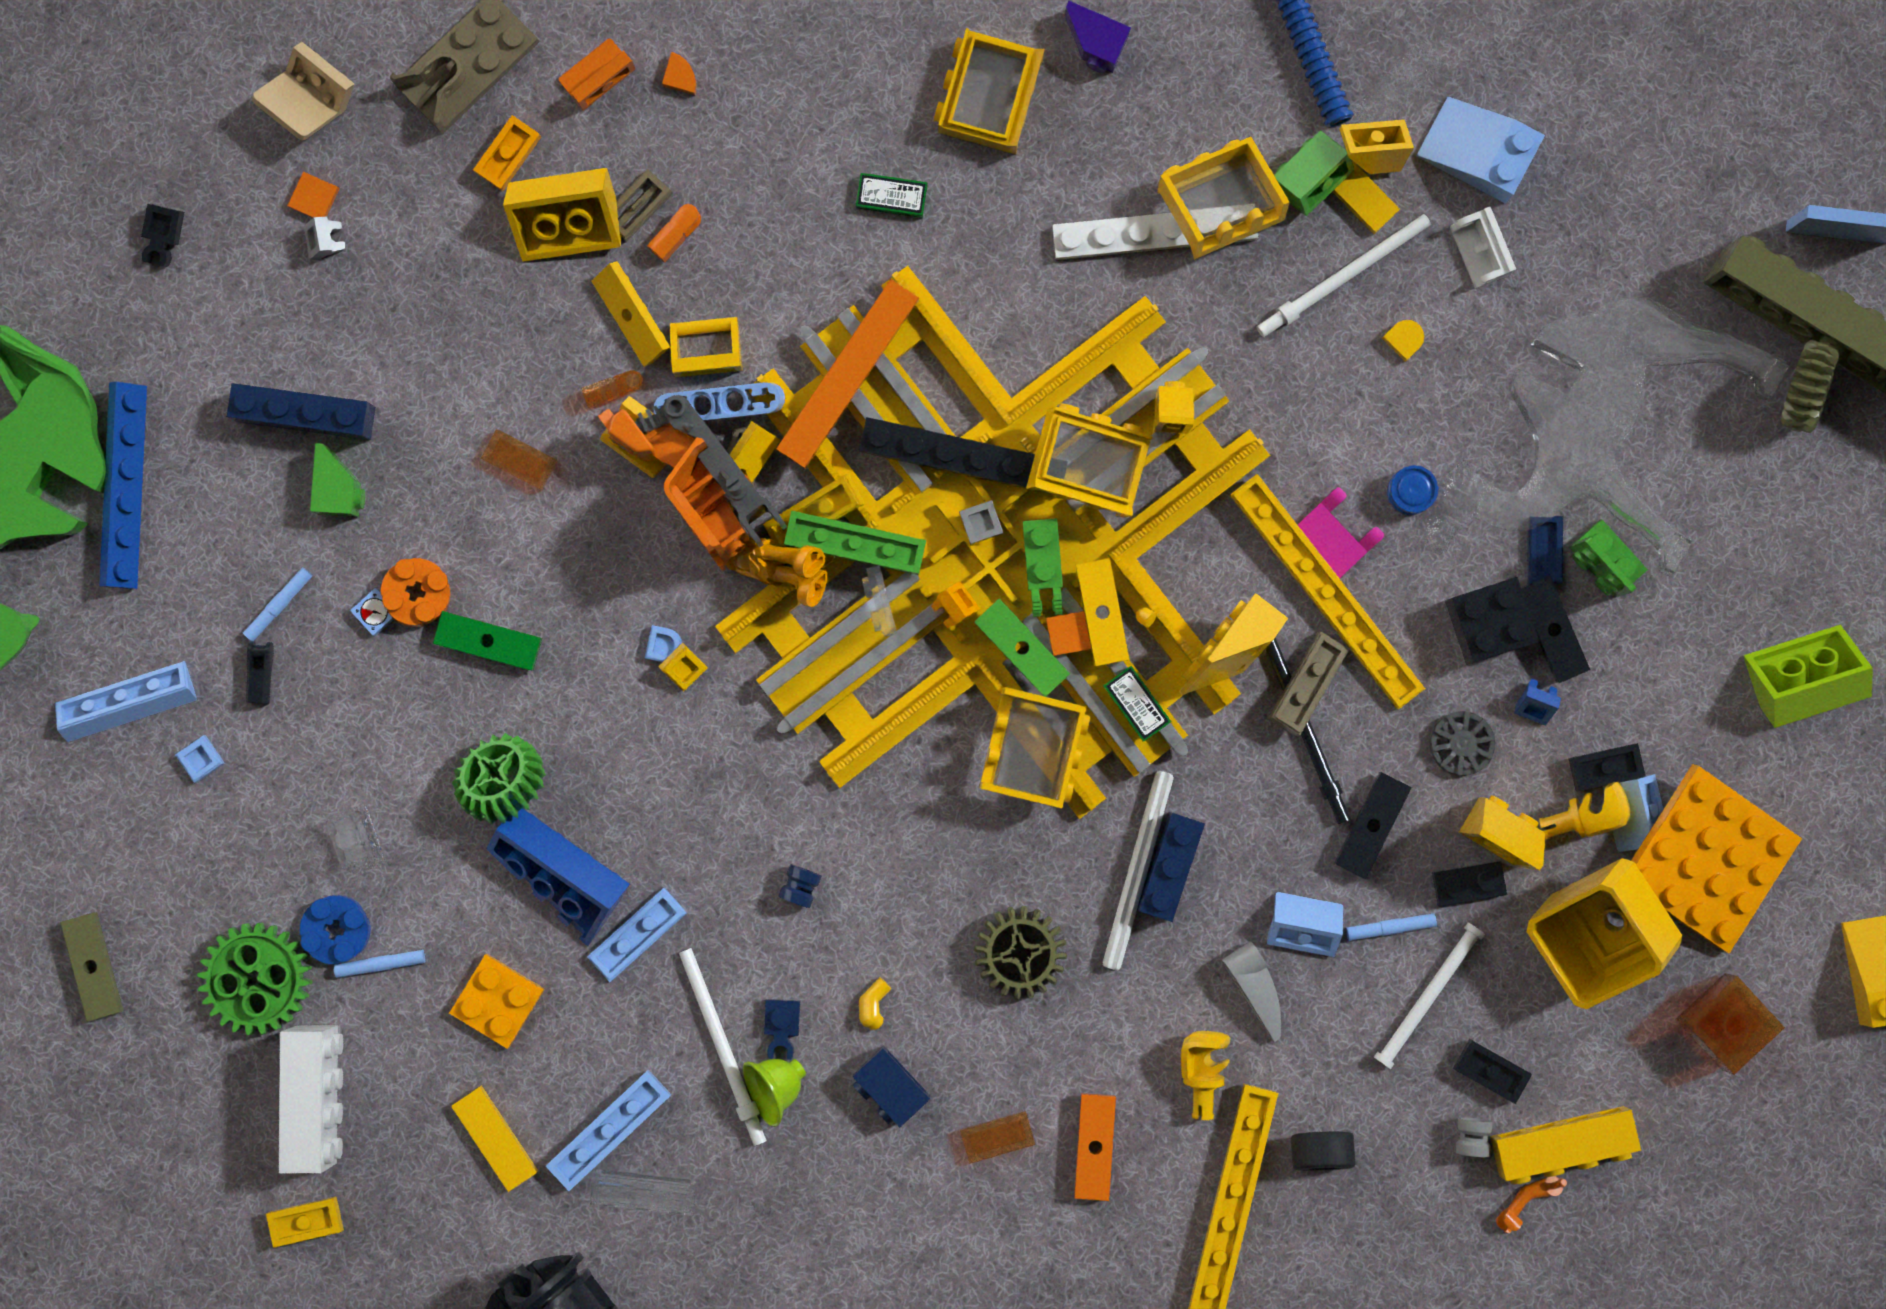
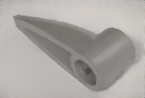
M1249 941L1221 961L1272 1041L1276 1042L1281 1037V1013L1277 992L1266 962L1253 943Z

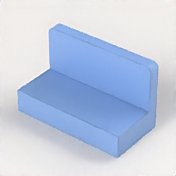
M1655 774L1620 782L1627 796L1630 817L1627 825L1613 830L1616 847L1619 852L1639 849L1663 811Z
M1277 892L1274 899V916L1268 931L1267 944L1335 957L1343 935V905Z

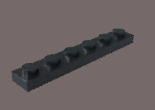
M866 417L859 452L1024 489H1026L1035 454L869 417ZM1051 458L1047 475L1064 480L1068 461ZM1034 490V491H1038V492H1042V493H1047V494L1054 495V494H1052V493H1049V492H1046V491H1043V490Z

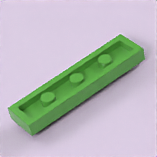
M791 511L784 546L801 548L806 545L820 548L824 555L919 575L926 540Z

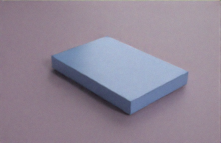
M1809 205L1787 220L1786 232L1886 244V214Z

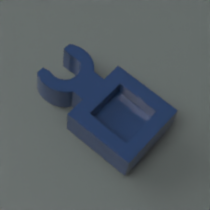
M766 999L764 1034L774 1035V1040L770 1043L767 1050L769 1059L774 1058V1049L777 1046H784L787 1049V1060L792 1059L794 1047L789 1041V1036H799L801 1000Z

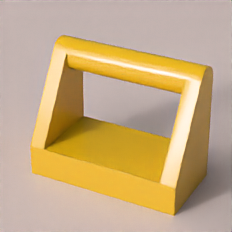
M738 317L670 323L672 373L676 378L743 371ZM731 331L732 353L687 358L680 357L679 336Z

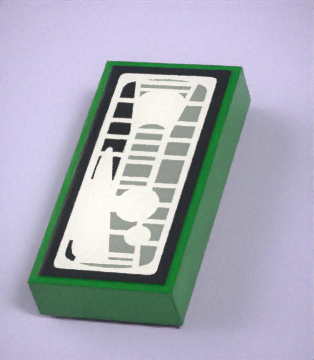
M861 173L856 208L923 218L928 182Z
M1132 666L1103 685L1142 742L1171 723L1169 717Z

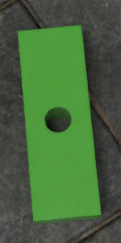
M1000 598L974 621L980 630L1044 697L1070 675L1066 668ZM1019 642H1024L1028 645V652L1024 655L1016 652L1015 646Z

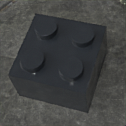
M1518 577L1444 600L1466 665L1539 642Z

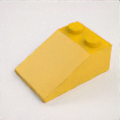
M1493 795L1489 799L1479 797L1458 833L1517 868L1540 871L1544 865L1545 832L1537 828L1539 822L1524 813H1520L1519 817L1507 810L1509 804Z
M1886 915L1841 922L1859 1024L1871 1028L1886 1026Z

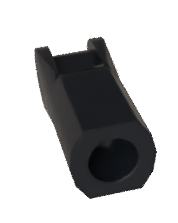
M254 641L248 643L246 703L270 704L271 672L274 656V645L272 642H267L266 645H256ZM256 659H264V669H255Z

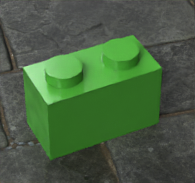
M1320 130L1313 138L1306 140L1301 146L1300 151L1288 162L1281 164L1274 176L1290 204L1307 216L1354 171L1352 160L1348 157L1346 149Z

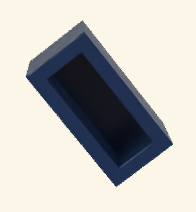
M884 1045L853 1074V1078L856 1080L853 1084L854 1088L864 1099L873 1098L880 1106L876 1111L889 1125L895 1122L900 1128L930 1100V1094Z

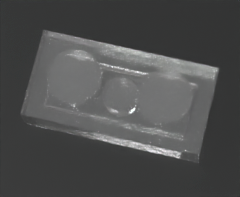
M880 565L866 568L868 577L862 578L866 598H874L876 610L871 611L870 614L875 632L882 630L884 637L896 635L897 631Z

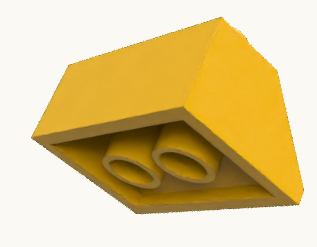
M607 168L508 183L503 206L522 262L621 247L616 195Z

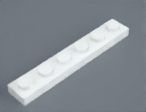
M1255 204L1189 211L1201 234L1204 235L1216 230L1218 225L1224 221L1232 223L1246 217L1255 208ZM1172 213L1052 225L1056 260L1190 247ZM1258 232L1236 242L1257 240Z

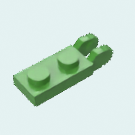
M1057 518L1023 521L1028 591L1031 590L1033 617L1041 616L1042 601L1040 600L1039 590L1052 589V610L1055 615H1063L1061 597L1063 582Z

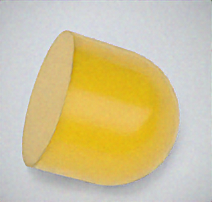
M1143 607L1136 612V619L1140 624L1148 628L1154 623L1156 613L1149 608Z

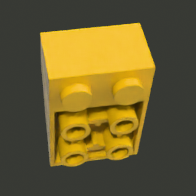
M1256 593L1247 603L1240 600L1229 614L1230 618L1227 616L1214 631L1213 639L1210 638L1201 649L1197 661L1194 660L1182 677L1187 681L1179 692L1184 695L1243 673L1274 640L1288 618Z

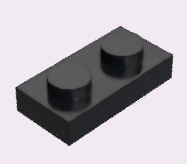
M1638 743L1568 758L1576 791H1584L1606 786L1613 782L1620 783L1646 777Z
M1501 861L1432 872L1438 906L1507 895Z
M1471 1039L1468 1040L1453 1067L1454 1070L1514 1104L1519 1100L1532 1076L1528 1071Z

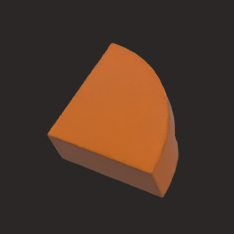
M671 52L662 81L663 87L696 95L697 83L692 67L682 56Z

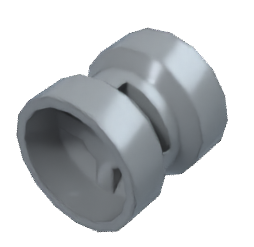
M1459 1117L1457 1129L1460 1131V1139L1456 1142L1455 1153L1472 1157H1490L1491 1146L1488 1143V1135L1492 1133L1493 1122L1485 1119Z

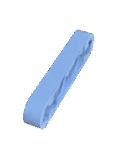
M763 382L666 393L656 399L654 406L657 405L659 409L663 407L664 402L669 397L680 395L683 397L687 396V400L696 411L695 402L698 397L704 395L709 398L711 409L705 415L699 413L698 415L703 421L778 412L785 403V394L779 385ZM767 388L769 393L775 394V400L770 402L769 408L766 402L752 403L751 396L765 395ZM733 392L740 393L744 400L742 408L736 412L732 411L727 404V399Z

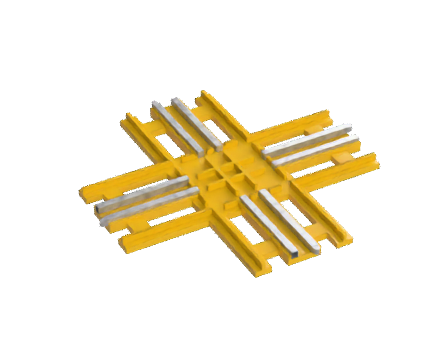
M907 265L901 271L894 272L890 279L919 297V301L847 406L848 411L863 430L866 417L955 436L897 361L923 341L984 419L960 438L1035 454L1040 434L1033 425L1046 416L1048 409L1058 407L1060 403L1066 401L1113 365L1132 391L1101 415L1112 418L1111 424L1123 427L1124 423L1137 425L1144 428L1143 434L1153 436L1143 468L1175 445L1195 471L1115 532L1100 511L1087 507L1086 503L1072 499L1063 500L1047 493L1031 491L886 458V460L903 482L876 501L830 440L826 438L808 464L807 468L822 487L827 486L845 474L850 475L865 502L864 505L845 516L850 524L926 540L919 575L885 568L891 575L889 578L811 638L790 613L801 604L797 599V586L783 582L778 587L769 584L715 627L736 654L761 634H764L783 659L757 678L756 681L785 717L779 723L777 731L779 733H786L794 729L797 734H800L826 714L846 741L819 762L837 786L841 788L974 684L996 713L1004 687L1023 691L1002 664L1008 658L980 630L974 621L1000 598L1052 654L1046 618L1059 615H1055L1052 610V589L1039 590L1040 600L1042 601L1041 616L1033 617L1031 590L1028 591L1022 522L1057 518L1063 587L1061 588L1063 615L1084 611L1075 565L1110 558L1117 592L1135 615L1143 607L1149 608L1156 613L1154 623L1150 627L1145 628L1171 660L1169 664L1146 681L1130 660L1095 667L1092 649L1054 656L1070 673L1060 684L1075 704L1087 707L1085 714L1090 715L1091 724L1088 726L1086 735H1080L1077 748L1082 749L1078 769L1072 768L1069 782L1074 783L1071 800L1067 804L1078 819H1081L1106 799L1086 771L1111 751H1113L1132 777L1137 776L1171 748L1180 755L1188 753L1187 746L1183 741L1188 734L1167 708L1183 696L1179 691L1187 680L1182 676L1193 661H1197V658L1200 656L1198 654L1204 645L1137 559L1271 455L1264 448L1263 441L1260 438L1257 439L1250 429L1224 449L1215 440L1203 422L1228 404L1229 399L1218 384L1215 385L1200 366V363L1208 354V349L1199 348L1191 352L1189 348H1186L1162 368H1159L1140 343L1166 324V321L1159 314V308L1155 304L1152 305L1146 296L1011 398ZM889 280L881 285L882 289L885 288ZM854 305L837 316V320L818 334L808 326L804 325L801 327V334L805 342L800 345V348L820 375L798 392L793 394L774 368L764 376L761 374L756 378L757 381L754 383H775L784 391L785 403L778 412L766 414L783 437L863 321L864 317ZM1166 381L1184 382L1185 388H1193L1194 425L1188 434L1153 432L1156 390L1158 386H1164ZM768 388L765 395L752 396L756 402H766L768 408L770 407V402L775 400V394L769 393ZM1081 429L1056 448L1051 458L1068 461L1064 480L1111 494L1125 482L1134 445ZM992 500L1003 534L970 545L959 511ZM825 555V563L821 569L827 572L826 584L856 561ZM960 581L980 609L962 622L946 628L943 622L949 618V613L944 607L934 612L931 605L937 599L936 596ZM934 631L953 658L872 719L853 692ZM1017 643L1015 646L1016 652L1024 647L1026 643ZM1130 666L1133 667L1171 720V723L1144 742L1139 738L1103 687V685ZM1230 678L1195 690L1213 715L1241 695ZM1017 700L1010 731L1052 784L1063 741L1034 704Z

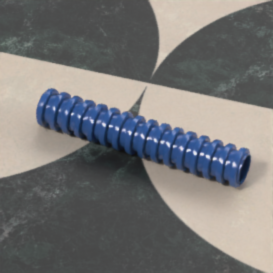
M1275 0L1279 1L1278 9L1283 11L1282 19L1284 21L1287 20L1286 29L1291 30L1289 37L1291 40H1295L1293 47L1299 50L1297 57L1303 60L1301 67L1307 70L1305 77L1311 80L1309 87L1315 90L1313 97L1319 100L1316 104L1317 107L1322 108L1321 117H1326L1325 126L1332 128L1346 123L1353 117L1354 113L1352 110H1348L1350 103L1348 100H1344L1346 93L1340 90L1342 83L1336 80L1338 73L1332 70L1334 63L1328 60L1330 53L1324 50L1327 46L1325 42H1321L1323 36L1321 32H1317L1319 26L1318 23L1313 22L1314 14L1309 13L1311 9L1310 4L1305 3V0Z

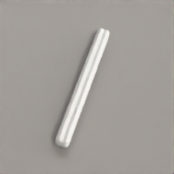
M1157 771L1155 773L1102 962L1103 966L1109 969L1119 970L1121 968L1174 778L1172 774L1164 771Z

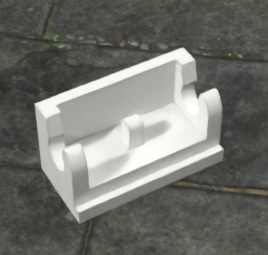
M1491 206L1457 220V223L1450 226L1475 289L1509 276L1516 270Z

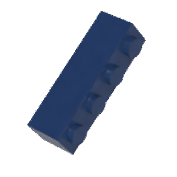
M231 383L226 417L239 423L371 440L376 407L367 401Z

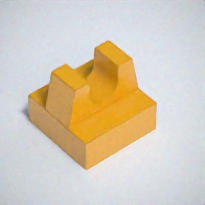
M960 581L936 596L937 599L931 605L934 612L944 607L949 613V618L943 622L946 628L962 622L980 609Z

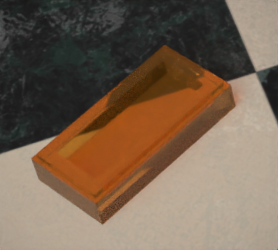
M498 429L495 430L480 458L542 491L558 462L557 459Z
M1026 1110L960 1129L969 1164L1036 1145Z

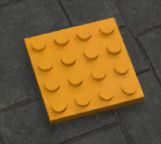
M1692 764L1631 861L1635 862L1670 916L1723 952L1730 954L1802 838L1702 767Z

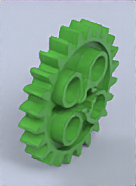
M263 922L256 923L254 931L249 923L242 924L241 933L235 927L229 928L228 934L230 939L224 935L217 936L216 939L220 947L208 946L206 949L212 955V958L200 960L203 965L208 967L207 971L197 973L198 977L206 979V984L200 986L198 991L208 992L209 994L202 1001V1004L213 1003L215 1007L209 1015L212 1017L221 1013L223 1015L220 1021L221 1026L233 1021L232 1032L240 1031L243 1025H245L246 1035L254 1034L256 1026L260 1034L268 1033L269 1024L274 1030L282 1028L280 1018L287 1023L294 1020L290 1010L302 1011L303 1007L297 1000L306 999L310 996L302 990V986L312 984V980L303 978V973L311 970L312 966H302L301 961L308 954L296 953L295 950L300 945V941L289 944L287 940L290 932L286 931L277 936V925L270 926L266 932ZM248 945L253 946L257 951V960L253 964L249 963L244 956V951ZM234 960L242 970L231 966L230 961ZM276 965L282 966L286 972L285 980L282 983L276 982L272 976V970ZM258 972L257 980L262 984L252 986L253 978L247 973ZM228 974L233 975L237 979L238 986L234 992L229 991L225 986V978ZM266 986L279 991L280 996L276 997ZM256 993L262 995L266 1001L265 1009L262 1012L256 1010L253 1006V997Z

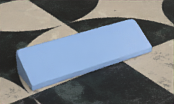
M183 661L56 702L57 731L67 742L196 701L197 697L186 662Z

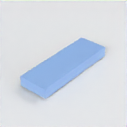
M664 887L588 955L587 958L611 982L687 912Z

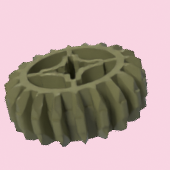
M1810 340L1805 344L1782 411L1781 422L1783 426L1797 432L1811 433L1815 430L1840 357L1839 347L1821 340L1819 342Z
M1011 906L1007 908L1010 918L1004 920L1002 914L998 911L995 913V917L999 924L994 926L990 921H985L984 925L991 931L989 935L978 932L977 937L980 940L986 941L985 946L976 945L974 951L985 953V957L976 959L975 963L976 966L987 964L988 968L983 970L980 976L982 979L987 978L991 974L994 976L989 983L991 989L996 988L999 982L1004 984L1001 989L1002 996H1006L1011 987L1015 988V999H1020L1021 989H1026L1028 998H1033V986L1038 985L1040 992L1045 993L1047 989L1042 983L1045 979L1053 985L1057 983V979L1050 974L1052 970L1063 973L1064 967L1055 962L1056 959H1067V954L1057 952L1056 947L1066 945V940H1054L1053 936L1059 934L1061 929L1059 926L1052 928L1050 931L1047 929V926L1052 922L1050 916L1045 917L1042 923L1039 922L1038 918L1041 913L1039 909H1035L1032 918L1027 917V906H1021V916H1015V911ZM1019 924H1027L1037 928L1044 934L1047 941L1027 942L1023 939ZM1009 927L1012 939L1010 946L1005 950L992 954V947L996 937L1001 931ZM1016 935H1018L1019 941L1024 948H1038L1031 950L1030 955H1026L1027 959L1024 961L1025 970H1023L1021 961L1019 962L1018 957H1011V955L1003 957L1011 954L1012 949L1016 950L1014 948L1017 944ZM1049 951L1046 966L1037 976L1032 978L1030 971L1031 960L1034 956ZM1001 962L1016 964L1022 981L1005 977L997 970L994 964Z

